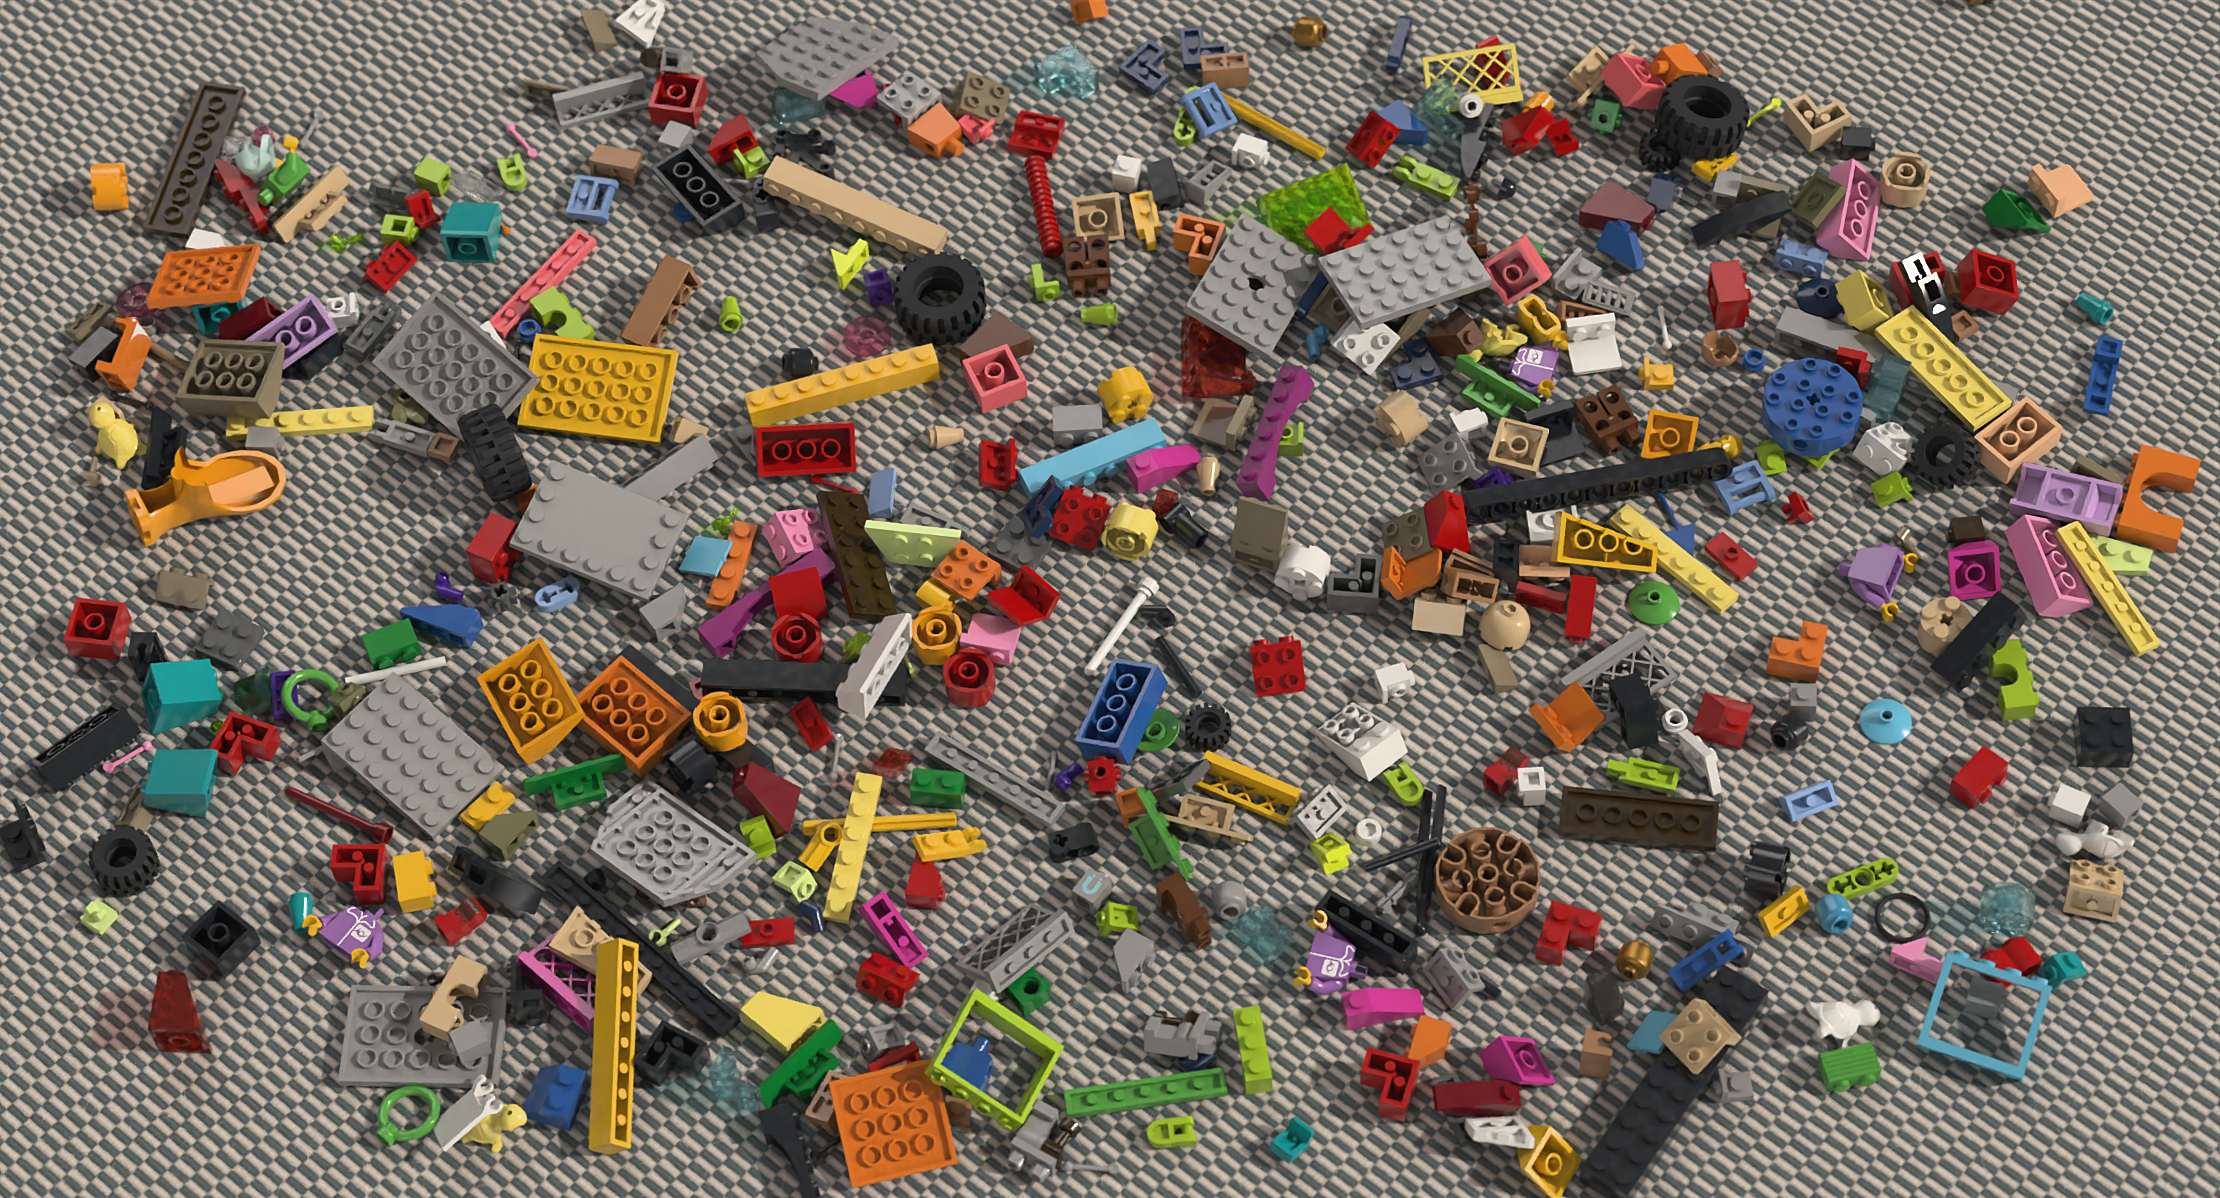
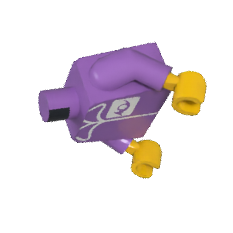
M1559 331L1548 342L1528 348L1522 347L1518 351L1516 360L1501 358L1499 371L1511 374L1510 381L1514 382L1524 391L1533 393L1541 401L1546 402L1552 395L1550 390L1555 389L1552 382L1558 367L1559 351L1557 350L1558 348L1567 350L1569 344L1566 340H1569L1570 337L1564 331Z
M1882 543L1871 548H1860L1853 562L1841 561L1839 574L1841 576H1848L1853 591L1878 610L1880 608L1883 610L1882 618L1887 622H1892L1894 616L1888 611L1897 614L1899 609L1895 603L1886 604L1885 600H1890L1902 569L1907 573H1913L1916 569L1915 564L1918 558L1914 553H1908L1905 556L1904 552L1900 551L1898 547Z
M374 902L364 912L351 905L346 909L317 918L316 916L308 915L303 920L302 928L309 927V935L314 936L317 930L320 931L319 933L325 944L349 959L351 964L354 963L362 969L366 967L367 962H370L382 953L384 932L376 921L384 911Z
M1323 911L1313 912L1312 914L1318 919V922L1315 919H1311L1308 921V926L1312 929L1319 927L1320 932L1316 931L1306 967H1299L1294 971V974L1300 977L1295 978L1293 984L1297 987L1304 984V987L1324 996L1339 990H1346L1350 976L1365 980L1368 964L1355 961L1356 947L1332 924L1327 922V916Z

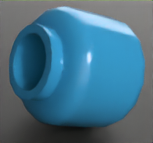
M1824 895L1815 905V915L1826 932L1841 933L1849 928L1854 916L1847 900L1842 895Z

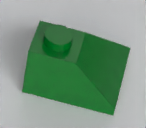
M2000 189L1981 208L1986 215L1985 220L1994 228L2000 227L2010 230L2049 232L2051 230L2024 195Z

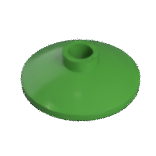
M1648 581L1641 583L1632 590L1629 596L1628 604L1631 614L1638 621L1647 625L1658 626L1666 624L1676 616L1679 610L1677 593L1669 585L1662 582Z
M1155 709L1137 749L1146 753H1154L1170 746L1177 738L1180 730V724L1176 715L1166 709Z

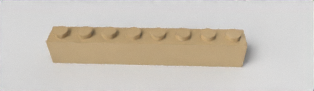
M777 155L763 176V190L769 194L784 198L794 205L805 207L814 214L828 217L835 223L849 226L856 232L872 236L879 242L893 245L900 251H906L922 258L931 252L933 254H940L946 244L948 229Z

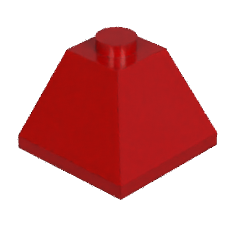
M1443 490L1424 504L1430 544L1432 547L1439 548L1448 553H1452L1453 549L1456 548L1471 555L1462 496Z
M1705 691L1692 734L1699 736L1703 740L1741 750L1755 705Z

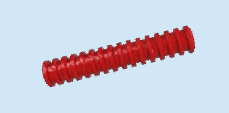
M1038 155L1031 156L1025 160L1024 165L1042 254L1046 258H1056L1063 253V247L1045 159Z

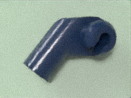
M802 900L798 904V912L810 920L812 932L825 931L820 906L810 900Z
M1214 1050L1212 1055L1199 1054L1197 1060H1190L1188 1056H1177V1062L1185 1069L1200 1071L1218 1059L1219 1056Z

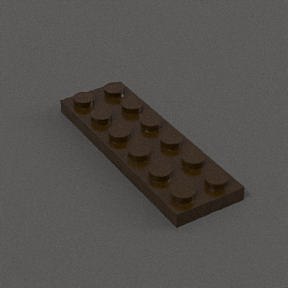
M820 490L816 498L849 617L853 619L883 621L885 616L897 615L880 550L864 529L866 520H871L864 494Z
M1563 786L1558 836L1715 852L1719 802Z

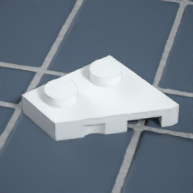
M638 0L615 20L616 26L648 48L665 11L664 4L659 0Z

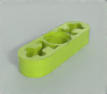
M1191 87L1186 90L1185 94L1190 93L1196 89H1199L1200 87ZM1196 100L1195 107L1202 117L1203 110ZM1181 106L1174 128V141L1181 147L1192 145L1198 131L1193 120H1186L1184 118V115L1188 114L1185 106ZM1185 128H1187V129H1188V134H1186L1185 137H1182L1183 134H1184Z
M1882 858L1833 877L1828 882L1826 895L1840 894L1839 891H1834V887L1837 886L1839 889L1844 888L1843 893L1840 895L1849 901L1890 885L1897 878L1898 865L1890 858ZM1882 868H1885L1886 871L1891 870L1890 875H1887L1886 872L1881 873ZM1857 876H1865L1869 879L1870 883L1866 886H1861L1856 883L1855 878Z

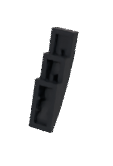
M1781 190L1729 208L1691 227L1697 246L1703 250L1721 239L1728 242L1745 231L1753 234L1793 210L1786 192Z

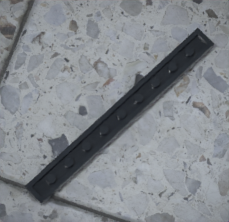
M560 860L540 877L541 882L573 910L578 905L584 911V914L590 920H594L600 925L601 930L609 937L612 936L614 939L621 938L639 944L638 961L652 973V979L721 1039L741 1022L740 1017Z

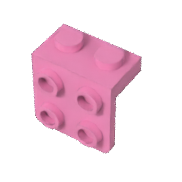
M813 508L775 512L762 528L764 536L782 570L788 565H793L801 555L812 552L818 547L823 552L831 550L825 527Z
M975 613L972 617L968 634L962 633L960 648L981 650L992 663L1011 666L1022 626L1013 624L1008 618Z

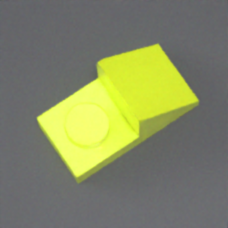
M861 239L848 249L846 255L831 249L832 261L840 289L845 290L869 258L868 243Z
M1333 832L1325 834L1313 842L1309 841V845L1326 875L1349 866L1346 855L1352 853L1350 846Z

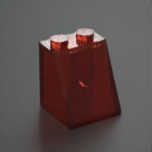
M174 969L167 972L158 971L147 1029L159 1052L212 1054V1046L197 997L185 973Z

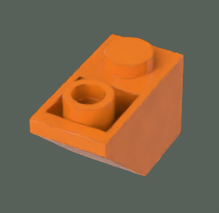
M1421 1015L1418 1024L1413 1023L1410 1039H1413L1411 1047L1406 1046L1403 1057L1420 1061V1070L1443 1059L1451 1037L1452 1023Z

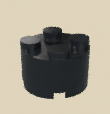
M693 734L689 737H683L660 756L662 765L667 763L670 768L666 771L669 777L683 792L690 790V796H693L717 777L715 767L718 766L716 758L711 753H705L701 748V742Z
M1753 840L1749 853L1752 856L1751 862L1745 863L1743 877L1746 878L1744 891L1779 898L1783 895L1789 873L1787 872V863L1790 864L1791 848Z

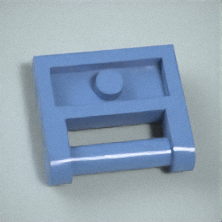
M1215 82L1187 93L1178 99L1181 106H1185L1199 130L1198 135L1201 140H1205L1213 134L1234 126L1238 122ZM1197 100L1211 126L1207 127L1192 101Z
M577 175L566 209L567 218L595 221L600 225H606L609 220L608 212L614 193L618 191L619 183L613 179ZM599 189H605L600 209L593 210Z
M1757 460L1734 467L1732 474L1726 479L1711 482L1729 516L1736 514L1737 510L1766 500L1769 502L1776 499L1775 491ZM1757 487L1762 489L1760 492L1735 501L1732 496Z

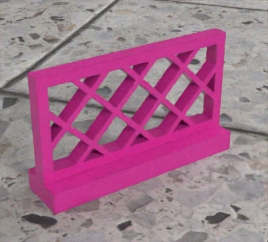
M558 929L529 953L524 951L517 957L524 977L536 988L542 989L544 995L591 1034L594 1032L595 1010L590 1006L591 1001H595V994H591V985H596V978H592L591 972H589L588 978H573V969L583 968L572 962H555V953L549 950V944L560 930ZM540 954H552V962H539L536 957ZM554 969H570V978H558L554 975ZM572 985H588V994H576L572 990Z

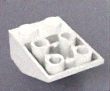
M1354 702L1315 730V734L1354 773L1368 781H1371L1408 752L1398 728Z

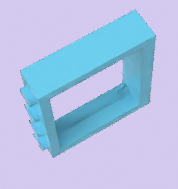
M1954 950L1953 954L1947 952L1917 1046L2022 1081L2052 986L2047 985L2048 981L2040 977L2032 976V979L2022 977V972L2013 968L2006 967L2005 971L1994 968L1995 963L1980 958L1979 962L1968 959L1969 954L1958 950ZM1952 964L2041 993L2018 1066L1929 1037Z

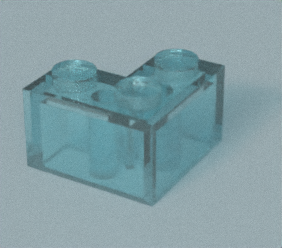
M1073 42L1034 63L1035 81L1047 95L1068 85L1081 100L1100 89L1099 71Z
M1440 74L1410 110L1449 144L1465 128V125L1449 112L1451 107L1463 95V92Z
M778 87L774 89L771 109L780 124L822 117L827 96L816 101L785 87Z
M1883 352L1880 361L1875 360L1870 372L1872 376L1868 383L1870 389L1868 393L1863 392L1862 407H1867L1877 414L1875 422L1881 425L1891 422L1906 391L1912 364L1910 361Z

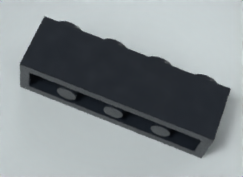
M1997 591L1929 667L1940 680L1957 693H1960L1963 688L1971 684L1973 677L1988 665L1991 657L2005 646L2009 637L2023 626L2024 621L2027 619L2026 614L2020 606Z
M1331 889L1327 891L1315 907V911L1321 910L1326 914L1327 922L1342 933L1353 946L1401 975L1405 974L1418 956L1417 940Z

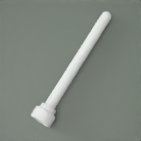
M1146 576L1142 577L1137 585V595L1085 667L1084 672L1086 675L1091 676L1145 599L1154 597L1159 589V585L1153 579Z

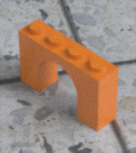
M2142 444L2140 452H2134L2130 467L2135 469L2133 473L2128 472L2124 487L2129 489L2128 493L2123 492L2119 507L2123 508L2122 513L2117 512L2114 519L2113 527H2117L2115 538L2175 553L2184 520L2151 510L2143 503L2140 493L2152 486H2165L2192 493L2201 460Z

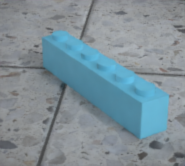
M1153 417L1019 470L1020 484L1029 501L1051 475L1060 480L1062 487L1069 488L1070 484L1077 487L1089 486L1097 480L1114 476L1118 472L1127 469V459L1150 449L1167 447L1166 438Z

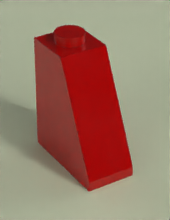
M1572 575L1564 638H1569L1570 643L1584 644V640L1590 641L1597 577Z

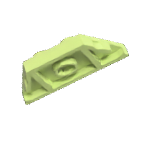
M866 520L864 527L867 534L890 563L937 568L953 550L961 536V530L872 520Z

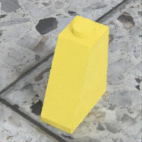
M758 992L754 997H749L740 1009L743 1021L787 1058L826 1022L824 1012L819 1007L763 992Z

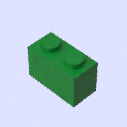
M409 618L361 635L374 671L387 669L395 664L410 661L416 656L422 655Z
M913 768L909 790L911 804L913 806L963 810L966 792L964 772Z

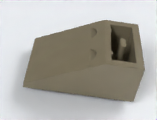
M1240 496L1231 542V560L1276 573L1284 549L1288 546V510L1276 504L1270 505L1260 502L1253 497Z

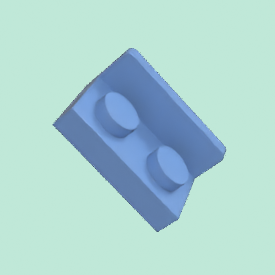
M1782 238L1780 246L1775 253L1774 266L1782 270L1801 273L1808 277L1821 278L1829 251Z

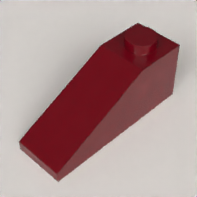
M1482 1080L1434 1084L1432 1086L1435 1111L1490 1118L1513 1116L1522 1108L1519 1083Z

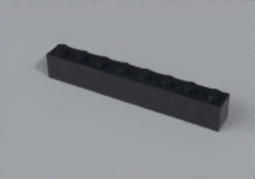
M631 644L608 663V665H611L622 655L690 711L692 717L680 734L682 737H689L693 734L698 738L693 720V711L701 703L699 699ZM747 738L743 745L724 752H709L705 746H701L706 754L711 753L716 758L718 767L724 773L729 772L733 775L738 767L749 762H753L774 774L776 773L773 760Z
M720 657L704 658L701 679L702 696L714 692L729 693V696L737 697L738 699L801 702L807 696H810L815 703L838 704L836 691L840 683H845L851 665L848 663L825 664L823 662L800 663L798 661L774 662L769 659L751 661L744 658L737 660ZM898 666L875 705L905 707L907 667Z

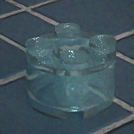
M2012 882L1995 883V888L1988 889V885H1985L1981 891L1980 922L1984 925V930L1996 933L2000 929L2011 930V933L2014 935L2027 934V929L2034 925L2035 891L2031 889L2030 893L2026 891L2025 885Z

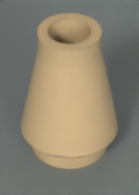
M933 425V428L927 429L929 448L935 447V449H940L964 442L963 428Z
M1214 457L1200 458L1199 464L1196 465L1201 494L1214 495L1216 493L1221 466L1218 464V459Z

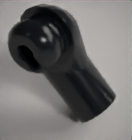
M1142 605V617H1154L1164 627L1174 625L1175 615L1166 605Z

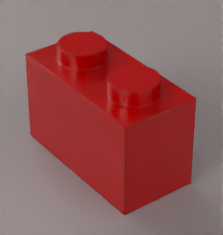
M1983 745L1952 778L1949 792L1974 810L1980 803L1985 804L1993 793L1992 790L1996 786L2001 787L2008 778L2006 772L2009 763Z

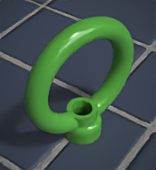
M315 669L297 671L289 676L283 684L281 691L282 703L291 716L307 723L310 732L324 731L329 727L328 720L335 716L331 706L325 711L314 710L306 713L294 704L291 696L292 689L302 680L314 679L324 683L333 695L338 691L339 685L325 672Z
M419 1085L403 1086L389 1093L378 1108L377 1122L379 1128L374 1132L376 1137L384 1145L390 1147L395 1141H412L426 1135L439 1119L440 1103L437 1096L430 1089ZM412 1095L424 1098L428 1102L430 1110L427 1119L419 1127L408 1131H401L388 1121V1112L399 1099Z

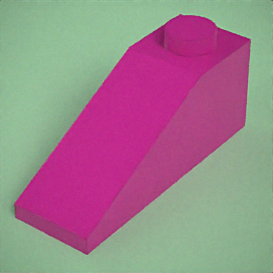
M1193 444L1150 449L1126 460L1127 476L1138 494L1195 469L1196 465L1199 464L1201 456Z
M884 891L875 894L856 908L874 934L903 966L911 969L929 956Z
M1363 988L1341 993V1009L1347 1030L1425 1015L1419 989Z

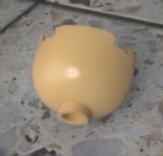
M1496 601L1494 604L1489 605L1479 621L1480 635L1492 647L1504 650L1505 647H1513L1512 650H1516L1525 644L1530 633L1529 615L1526 609L1514 601Z

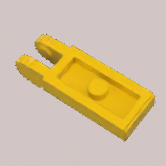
M967 827L962 831L955 830L915 835L912 841L923 862L966 857L969 854L981 853L987 848L985 840L977 839L981 834L977 827Z

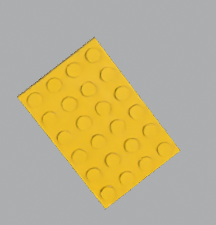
M536 333L529 370L538 376L541 381L522 401L517 425L519 428L661 445L679 353L676 350Z

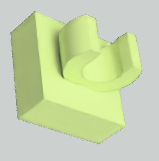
M96 899L94 902L91 901L85 908V913L80 917V920L98 934L103 935L118 918V914L115 910Z

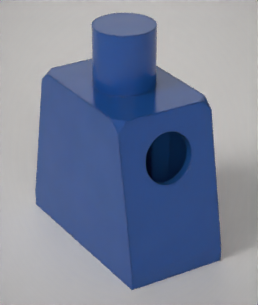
M981 1036L975 1038L972 1046L958 1042L942 1061L941 1065L985 1093L994 1066L992 1056L986 1053L991 1043ZM941 1086L942 1089H945V1090H947V1091H950V1090L947 1089L946 1087Z

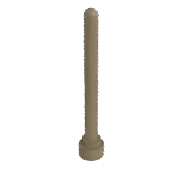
M115 312L109 313L103 322V327L113 333L123 334L114 322L116 317H123ZM152 341L150 351L187 372L190 363Z

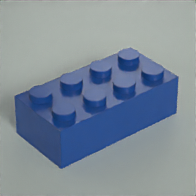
M1113 658L1074 740L1085 759L1094 760L1098 756H1108L1109 759H1114L1116 764L1130 765L1168 683L1158 665Z

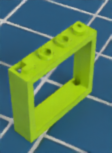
M975 988L965 997L924 1074L929 1076L935 1084L944 1086L952 1091L956 1098L966 1100L975 1106L979 1113L988 1115L996 1120L1002 1128L1014 1131L1023 1125L1064 1046ZM970 1010L1043 1058L1014 1112L941 1065Z

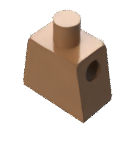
M1446 566L1440 591L1451 597L1494 604L1500 580L1476 571ZM1477 583L1482 585L1479 592L1476 590Z

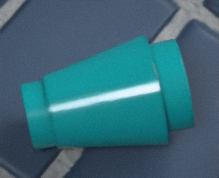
M2085 293L2080 294L2076 300V305L2095 323L2105 324L2113 314L2114 309L2107 301Z
M293 893L290 895V900L287 903L294 932H308L309 927L302 928V924L306 916L312 915L314 900L311 899V894Z

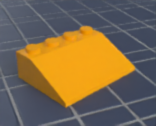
M541 637L476 677L516 751L529 766L552 752L585 716L578 700Z

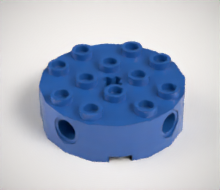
M1804 358L1788 362L1773 372L1764 387L1761 421L1764 428L1773 437V441L1780 448L1799 456L1820 457L1828 455L1830 451L1845 447L1855 436L1860 425L1863 394L1856 379L1838 364L1814 358Z

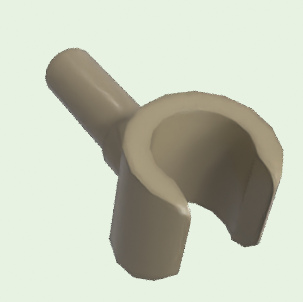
M97 457L92 458L89 471L84 473V477L87 480L86 485L98 488L101 483V474L96 473Z
M1904 526L1900 527L1894 536V543L1898 546H1904L1910 553L1916 554L1917 558L1920 559L1921 555L1908 541L1912 535L1910 530Z

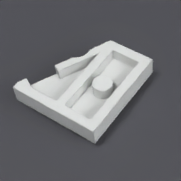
M1688 729L1678 733L1683 755L1693 766L1700 778L1707 777L1710 793L1714 796L1722 792L1716 765L1718 757L1711 747L1708 748L1699 736H1694Z
M1517 1116L1465 1119V1130L1475 1141L1529 1149L1534 1148V1137Z

